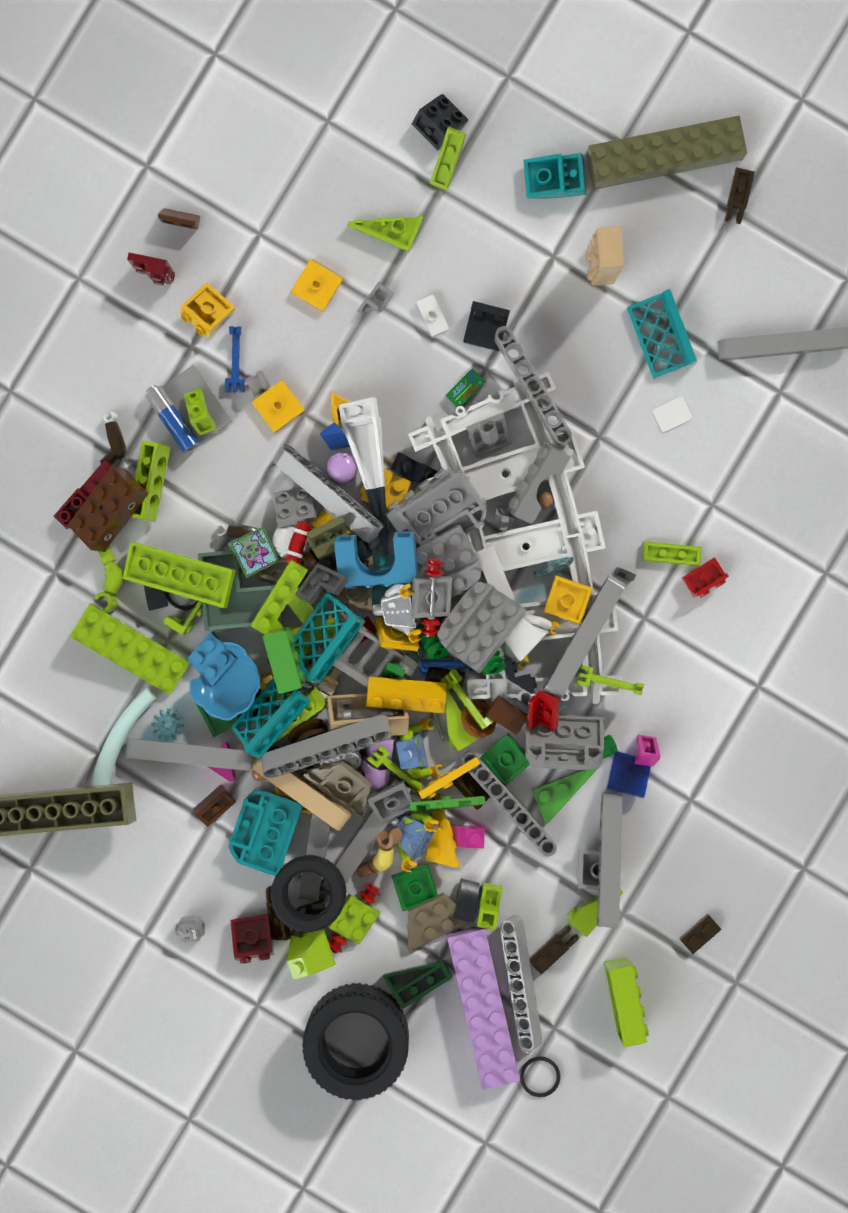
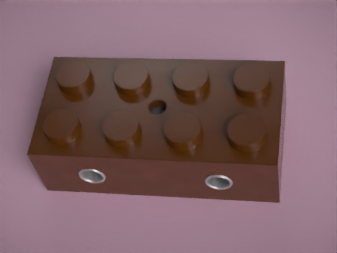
M111 466L69 522L68 526L90 550L105 552L149 493L126 469Z

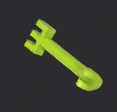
M581 665L579 668L587 671L586 674L578 672L577 676L584 677L585 679L584 681L576 680V684L589 687L590 681L630 690L637 695H642L644 684L636 682L634 684L592 674L594 668Z
M455 669L451 670L450 673L441 679V683H446L447 691L453 688L482 730L485 729L494 720L490 717L483 718L459 685L462 677Z
M381 744L377 747L381 754L374 750L372 754L376 759H373L371 756L367 758L377 768L381 764L385 765L407 782L412 789L419 790L421 788V780L419 778H412L387 757L390 755V752Z

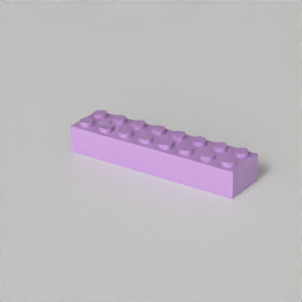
M476 926L447 933L482 1090L520 1082L486 930Z

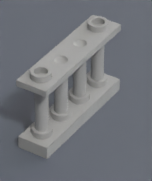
M341 612L339 613V618L342 620V623H345L349 615ZM362 626L333 666L368 688L369 677H380L385 671L388 662L391 663L395 656L401 660L405 657L401 649L385 648L389 652L373 674H366L364 667L380 647V642L376 634ZM336 631L334 632V634L331 636L330 639H332V638L335 637ZM364 636L374 641L358 664L352 665L348 662L349 656ZM316 644L317 655L322 654L325 650L324 644Z

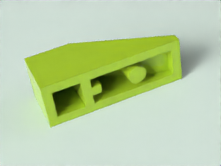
M446 690V717L448 735L450 737L447 741L452 749L457 748L460 751L478 740V738L471 736L465 730L461 720L462 712L450 692Z
M598 896L579 904L577 907H573L567 915L568 922L585 937H588L597 926Z

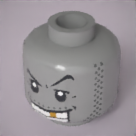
M198 916L182 917L179 924H176V935H179L183 942L199 941L205 935V923Z

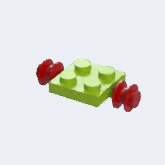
M365 884V892L360 891L362 900L348 893L340 915L328 926L331 930L337 932L331 933L333 939L328 941L333 953H342L341 946H347L345 938L360 944L380 915L378 909L369 905V903H376L374 899L376 895L381 896L379 893L380 889L374 884Z

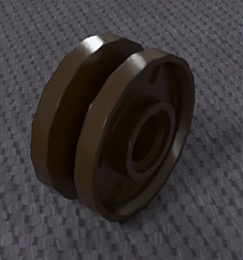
M309 719L295 726L290 731L288 741L290 744H294L329 731L322 719Z

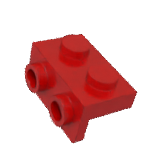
M714 557L683 576L682 580L693 597L699 596L702 598L710 593L709 589L713 586L718 588L725 584V579L729 575L723 571Z
M540 690L528 702V728L532 730L537 724H540L555 731L558 728L560 699Z

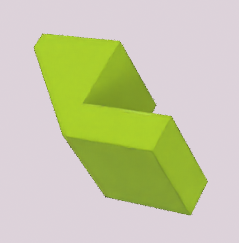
M484 882L477 927L496 930L503 886Z

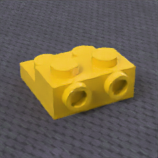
M206 282L181 305L180 316L185 323H192L195 326V331L200 336L205 335L209 338L221 327L222 322L235 311V307Z
M384 468L387 513L388 506L396 500L399 502L404 499L403 496L408 492L412 482ZM363 485L359 493L362 496L361 501L370 505Z

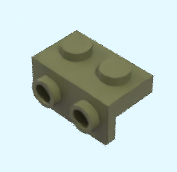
M342 516L331 519L328 523L315 527L307 533L309 546L318 559L335 552L334 541L336 536L348 535Z

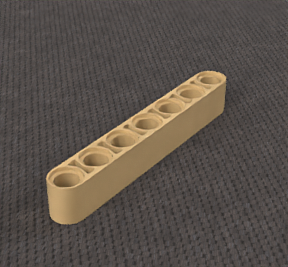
M240 742L236 749L244 750L245 746ZM252 756L251 768L328 825L338 831L342 830L352 815L348 810L294 771L275 778L265 777L263 775L261 758L258 759Z

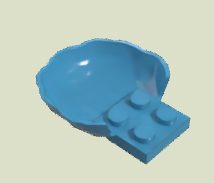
M214 631L210 632L187 658L200 673L199 678L190 681V693L194 702L203 707L205 712L211 717L231 720L252 706L260 688L261 680L257 665L247 655L243 647L233 642H223Z

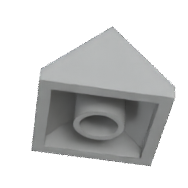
M404 780L368 797V802L381 824L409 811L410 803L414 802Z
M579 850L576 872L578 889L598 890L599 851Z

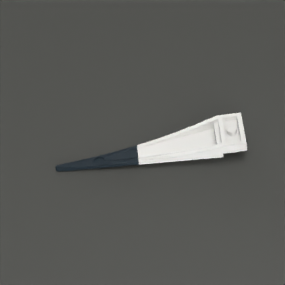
M371 397L339 405L341 424L358 466L373 516L383 525L382 530L379 532L383 552L385 555H388L381 417H379L377 399Z

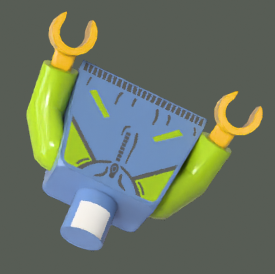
M421 719L419 723L408 726V735H401L396 742L400 767L402 770H407L412 778L438 777L443 775V773L439 774L437 771L438 767H442L440 764L428 768L421 730H432L434 726H428V722L432 719Z
M413 812L412 814L405 815L403 819L397 816L389 822L391 826L399 828L402 832V840L396 844V847L403 861L401 867L404 871L411 873L410 866L416 867L417 863L412 861V859L422 856L438 828L439 821L433 820L427 812Z

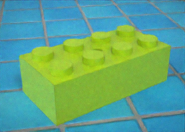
M626 957L604 961L619 1040L624 1048L647 1043L646 1036H649L647 1024H644L643 1021L645 1010L639 1001L642 994L640 986H637L635 980L638 978L636 966H633V963L629 962Z

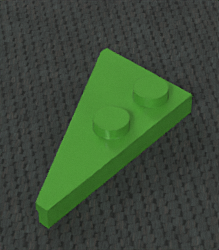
M581 770L531 789L545 825L556 816L596 770Z
M444 796L434 801L432 799L420 800L421 802H411L410 811L431 812L486 804L485 796L457 799Z

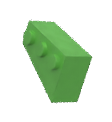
M290 626L267 632L263 636L278 693L281 694L302 688L305 676L303 670L300 671L299 668L300 658L295 650V640Z

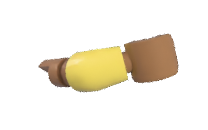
M399 828L393 829L389 835H387L386 831L376 834L379 844L378 852L373 859L358 866L356 872L360 878L366 875H373L379 871L383 872L392 865L393 846L402 840V832Z

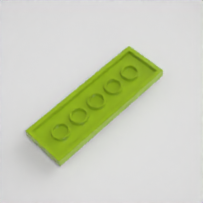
M131 541L122 579L221 608H227L236 570Z
M89 603L69 636L168 695H171L190 664L188 660Z

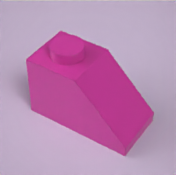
M451 825L453 840L456 846L484 848V826Z

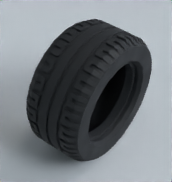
M304 855L290 860L279 870L273 880L270 896L273 910L281 922H284L285 925L293 930L309 933L322 930L337 919L344 907L347 891L344 877L336 865L321 856ZM313 872L322 876L328 883L330 901L321 912L303 914L290 903L288 886L292 878L297 874Z

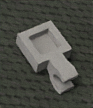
M496 506L494 522L500 523L499 530L507 531L508 524H514L515 516L507 509L508 506Z

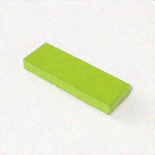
M448 127L429 184L445 190L449 189L467 135L466 133Z
M644 541L642 561L700 566L702 547Z

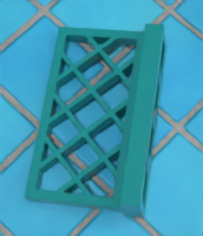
M670 289L627 307L653 379L697 363ZM661 299L663 304L660 313L650 309L652 302ZM640 307L646 310L642 320L634 317L633 309ZM648 311L659 315L655 325L644 321ZM660 317L669 320L670 324L667 331L657 327ZM642 324L653 328L649 338L641 335L640 329ZM655 329L665 333L661 343L651 339ZM667 334L675 337L677 342L674 348L663 344ZM649 341L659 345L656 355L647 352L646 348ZM661 347L672 351L668 361L657 357ZM674 352L682 355L683 363L676 365L670 362ZM656 359L666 363L664 370L655 373L653 368Z
M329 592L325 594L294 637V646L299 647L300 671L303 670L310 682L318 684L321 683L365 623V620L354 614ZM330 599L334 602V610L326 612L325 605ZM346 612L349 615L345 623L339 622V613ZM334 614L335 624L327 625L326 615ZM317 616H322L323 626H314V620ZM336 627L335 637L328 639L327 628ZM323 629L324 640L316 641L315 630ZM310 631L311 642L303 643L304 633ZM324 643V652L317 655L316 644ZM312 645V656L304 657V646ZM313 658V667L308 671L305 668V659Z
M273 679L254 700L252 706L233 724L231 729L245 746L244 750L248 754L260 759L311 702L309 698L303 695L299 689L292 690L294 692L288 698V692L282 693V699L276 701L278 690L275 679ZM272 694L271 701L265 703L266 697ZM281 705L280 708L274 713L275 706ZM270 707L269 715L263 716L264 708ZM259 708L258 716L253 717V712ZM268 719V721L262 727V721ZM253 721H257L255 730H251ZM243 723H246L245 731L240 732L239 728ZM255 734V736L249 742L250 735Z

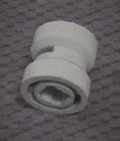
M262 370L258 371L255 376H249L245 379L254 396L259 394L260 390L271 387Z

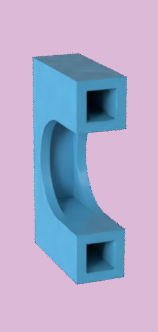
M414 531L394 533L395 561L389 568L381 571L371 570L362 564L358 556L356 535L336 536L334 546L337 572L346 576L349 580L344 587L351 589L364 585V587L369 588L379 584L393 586L396 583H403V585L409 583L412 585L413 578H418Z

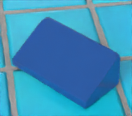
M335 422L320 433L330 450L350 447L348 439Z

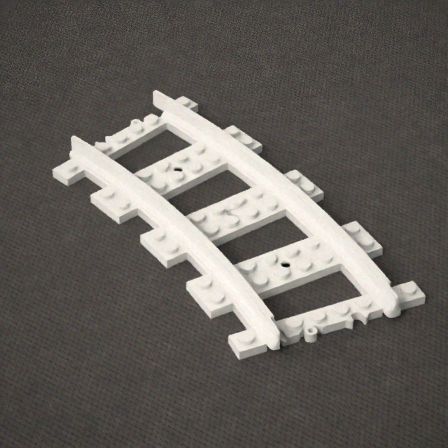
M549 372L539 376L548 393L556 391ZM516 377L513 380V388L506 391L499 390L500 398L498 400L492 399L489 394L486 400L470 406L466 413L463 406H458L456 408L457 417L450 415L440 420L443 427L442 431H437L431 416H429L425 420L427 426L408 434L415 453L433 445L442 469L446 470L450 467L454 473L462 470L482 499L484 498L485 501L517 491L520 482L524 480L528 473L529 466L533 464L539 449L543 447L545 442L565 451L571 458L562 474L548 476L542 481L548 480L558 515L557 520L487 536L483 535L482 527L471 530L466 535L476 551L493 545L503 571L567 557L571 580L593 588L587 553L605 549L606 547L598 512L593 511L578 515L567 477L568 473L585 468L574 433L571 431L572 439L567 446H557ZM529 383L528 388L530 391L535 392L538 390V385L536 383ZM539 400L538 406L543 408L541 401ZM521 406L535 444L462 467L451 437L466 431L467 426L500 413L504 414ZM566 434L557 436L561 442H566L568 439ZM505 470L509 472L507 478L502 477V472ZM524 543H528L530 545V548L528 550H524L522 548V545ZM482 571L478 582L487 583ZM593 589L584 616L596 597ZM547 601L519 604L527 610L525 615L539 616L550 621L555 620L560 624L561 628L558 626L553 628L557 632L556 635H553L548 629L549 633L542 640L572 637L579 627V624L544 613ZM614 606L600 633L619 631L616 606ZM598 634L582 665L594 668L592 674L603 676L600 637ZM502 644L498 650L500 651L499 656H502L504 659V649ZM504 670L495 675H486V679H467V695L469 699L492 698L493 702L499 695L502 698H517L521 701L522 694L528 693L507 680ZM622 675L604 676L622 681ZM575 676L565 692L566 698H561V700L567 701L569 699L568 692L573 696H587V686L576 684V680L584 681L585 678ZM549 677L535 678L537 688L534 689L535 693H529L530 698L535 696L540 690L543 691ZM590 681L592 704L600 702V695H623V689Z

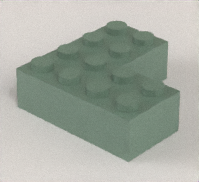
M231 550L198 553V560L236 570L227 608L202 602L205 631L251 627V622L274 585L243 588L241 570ZM283 611L278 618L281 624H284Z

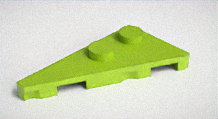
M423 216L413 218L397 217L395 219L376 218L375 220L365 221L360 219L349 221L347 225L352 229L409 252L423 221Z

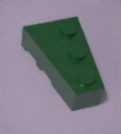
M444 960L388 972L382 975L402 1009L453 978Z

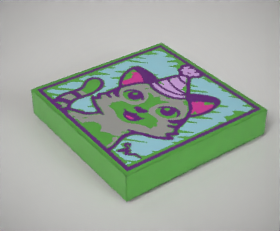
M260 527L228 543L244 578L279 562L264 527Z

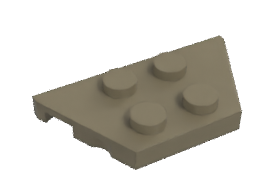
M343 760L311 768L304 772L303 776L360 821L362 820L372 786L369 780Z
M441 893L409 908L408 951L470 923L453 918L457 902L452 901L445 893Z

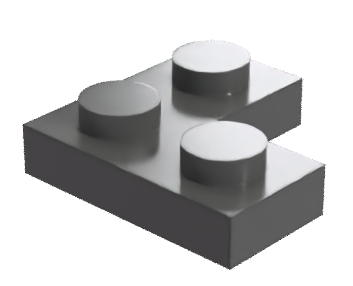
M317 563L295 595L299 599L313 605L323 589L338 596L349 580L346 576Z

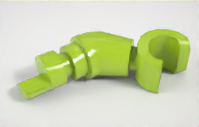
M109 546L105 552L98 551L102 564L106 566L104 568L106 573L104 574L105 582L103 586L105 591L96 594L93 598L96 600L107 598L108 605L103 608V611L106 613H112L116 610L118 600L114 594H117L124 582V579H122V568L115 564L116 558Z

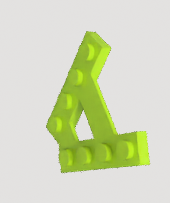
M290 559L251 622L250 626L263 634L284 628L278 621V618L287 604L303 624L306 622L314 608L311 604L299 599L295 595L299 590L300 582L308 571L305 567ZM317 616L314 620L315 627L323 626L320 616ZM335 617L327 619V625L335 624ZM303 625L290 628L294 637ZM336 627L327 628L328 639L334 634ZM323 629L315 630L316 641L324 640ZM310 631L304 633L303 643L311 642Z

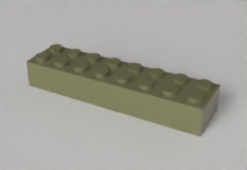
M739 115L589 145L586 154L593 189L595 190L741 161L746 156L747 149Z
M132 782L0 795V836L121 826L137 821Z

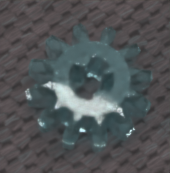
M167 708L166 713L164 710H160V716L154 715V719L158 722L151 723L152 726H157L153 733L160 732L158 735L159 739L165 735V741H169L170 736L173 740L177 739L176 733L179 735L183 733L179 727H185L184 723H179L183 716L177 718V710L171 715V708ZM165 720L167 722H172V725L170 726L171 729L169 727L165 728Z

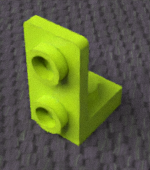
M198 388L184 394L190 423L198 435L201 436L216 430V423L208 413L203 390Z
M198 601L184 625L182 624L183 620L175 615L172 617L166 616L163 623L181 635L190 633L195 626L193 621L203 613L202 602Z

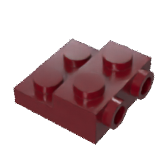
M128 252L127 260L136 269V272L147 274L153 283L164 286V283H173L175 272L167 260Z
M269 914L230 920L233 954L236 961H240V964L250 963L252 958L259 957V961L269 960L271 955H275Z

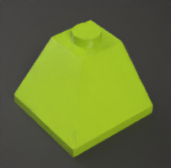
M324 928L309 933L303 932L302 938L291 936L287 963L293 979L307 977L336 965Z

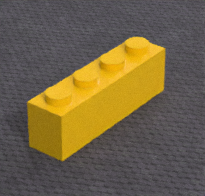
M369 677L366 707L444 713L446 683Z

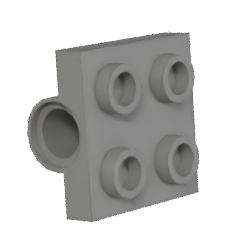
M502 413L466 427L476 458L512 444Z
M303 488L274 492L278 527L296 525L300 521L307 523L316 522L313 497Z

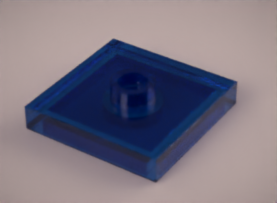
M622 752L614 753L606 789L644 798L651 766L635 764V756Z

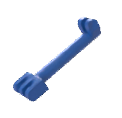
M229 326V334L232 335L231 378H225V392H230V385H233V392H237V385H240V392L245 393V379L239 378L241 326Z
M419 660V673L421 676L427 675L429 667H468L469 672H476L461 660Z

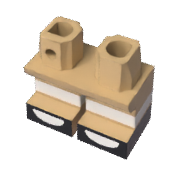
M313 663L311 665H308V671H310V669L313 667ZM332 666L328 675L326 674L317 687L326 700L327 696H333L340 682L338 680L342 671ZM304 674L305 682H303L302 688L309 691L314 686L316 687L318 683L310 682Z

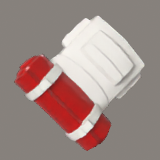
M303 521L291 526H277L271 540L277 556L285 558L284 560L287 563L291 559L299 564L303 556L302 552L305 550L306 545H309L307 533L310 532L311 526Z

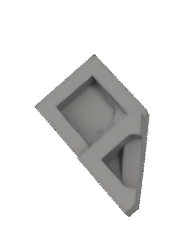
M378 282L369 296L362 302L357 312L382 310L395 293Z

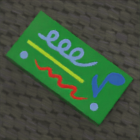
M472 368L445 396L456 407L463 406L486 381Z

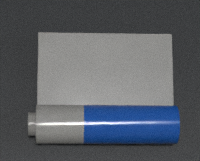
M194 365L164 386L153 385L146 390L147 394L145 397L184 454L193 450L232 422ZM198 388L203 390L208 413L217 427L216 430L201 436L198 435L190 423L184 394Z

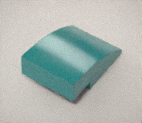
M582 153L564 156L562 154H555L523 160L527 199L587 195L584 157Z

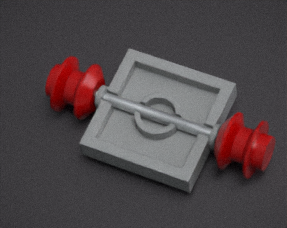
M429 558L428 561L424 562L428 566L424 573L429 577L413 578L412 592L414 594L412 595L411 616L413 618L427 617L421 621L425 625L421 632L427 637H435L439 629H436V626L441 624L435 617L448 616L450 614L452 578L450 576H441L444 572L440 570V567L444 563L440 562L439 558Z

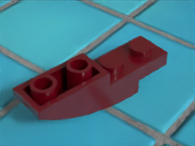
M104 460L81 488H77L53 516L66 529H69V522L110 467L113 466L108 460Z

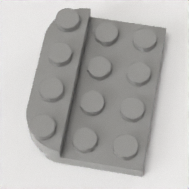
M459 470L397 509L396 513L410 532L414 531L415 539L421 546L459 524L465 534L475 528H480L486 518L487 504L485 499L479 496L463 471Z
M460 524L416 548L418 578L429 577L424 573V570L428 569L424 562L428 561L429 558H439L440 562L444 563L440 567V570L444 572L441 576H450L452 578L451 598L474 586L481 577L482 560Z
M477 582L466 592L448 615L437 635L441 644L449 653L480 673L526 614L527 610L495 589L493 585Z
M559 715L558 728L555 731L540 724H537L531 730L528 728L529 720L526 721L525 755L531 767L572 770H596L599 768L604 753L603 717Z

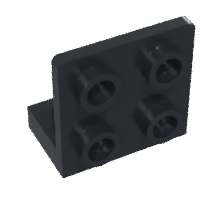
M441 94L420 108L411 124L439 151L448 127L458 130L468 122V118L444 94Z
M473 301L463 342L499 352L500 350L495 343V334L498 328L507 325L510 310ZM500 333L498 335L499 339L502 341L504 333Z

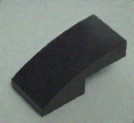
M144 585L149 611L169 607L165 591Z
M461 878L456 895L458 900L453 915L454 919L473 923L480 883Z

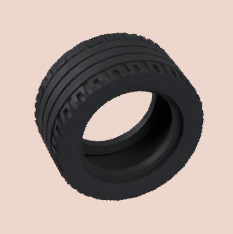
M351 983L350 985L345 984V986L332 989L331 992L321 997V1000L314 1006L308 1018L302 1044L303 1059L306 1061L305 1066L308 1068L312 1079H315L316 1084L320 1085V1088H324L327 1093L338 1096L340 1099L359 1101L370 1097L373 1098L377 1094L380 1095L388 1087H391L393 1082L397 1081L407 1062L409 1029L403 1009L400 1008L395 998L393 999L385 990L382 991L379 987H374V985ZM349 1013H362L376 1019L388 1036L389 1045L384 1055L374 1064L363 1068H352L339 1063L330 1054L325 1042V1031L335 1019Z

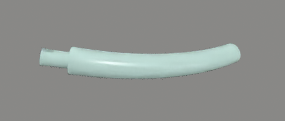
M149 687L143 690L130 703L109 733L98 757L90 786L110 784L117 757L129 732L144 711L156 700V696Z

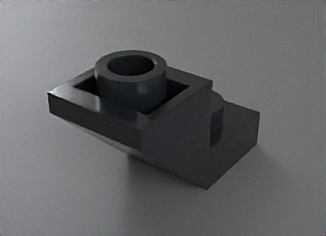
M400 452L397 453L390 468L392 471L418 484H421L426 479L435 477L434 475L437 473L430 466L415 461Z
M511 658L504 659L503 662L507 665L504 669L506 679L530 694L535 693L534 689L537 688L535 677H531V674L515 677L514 673H517L515 661L511 662Z

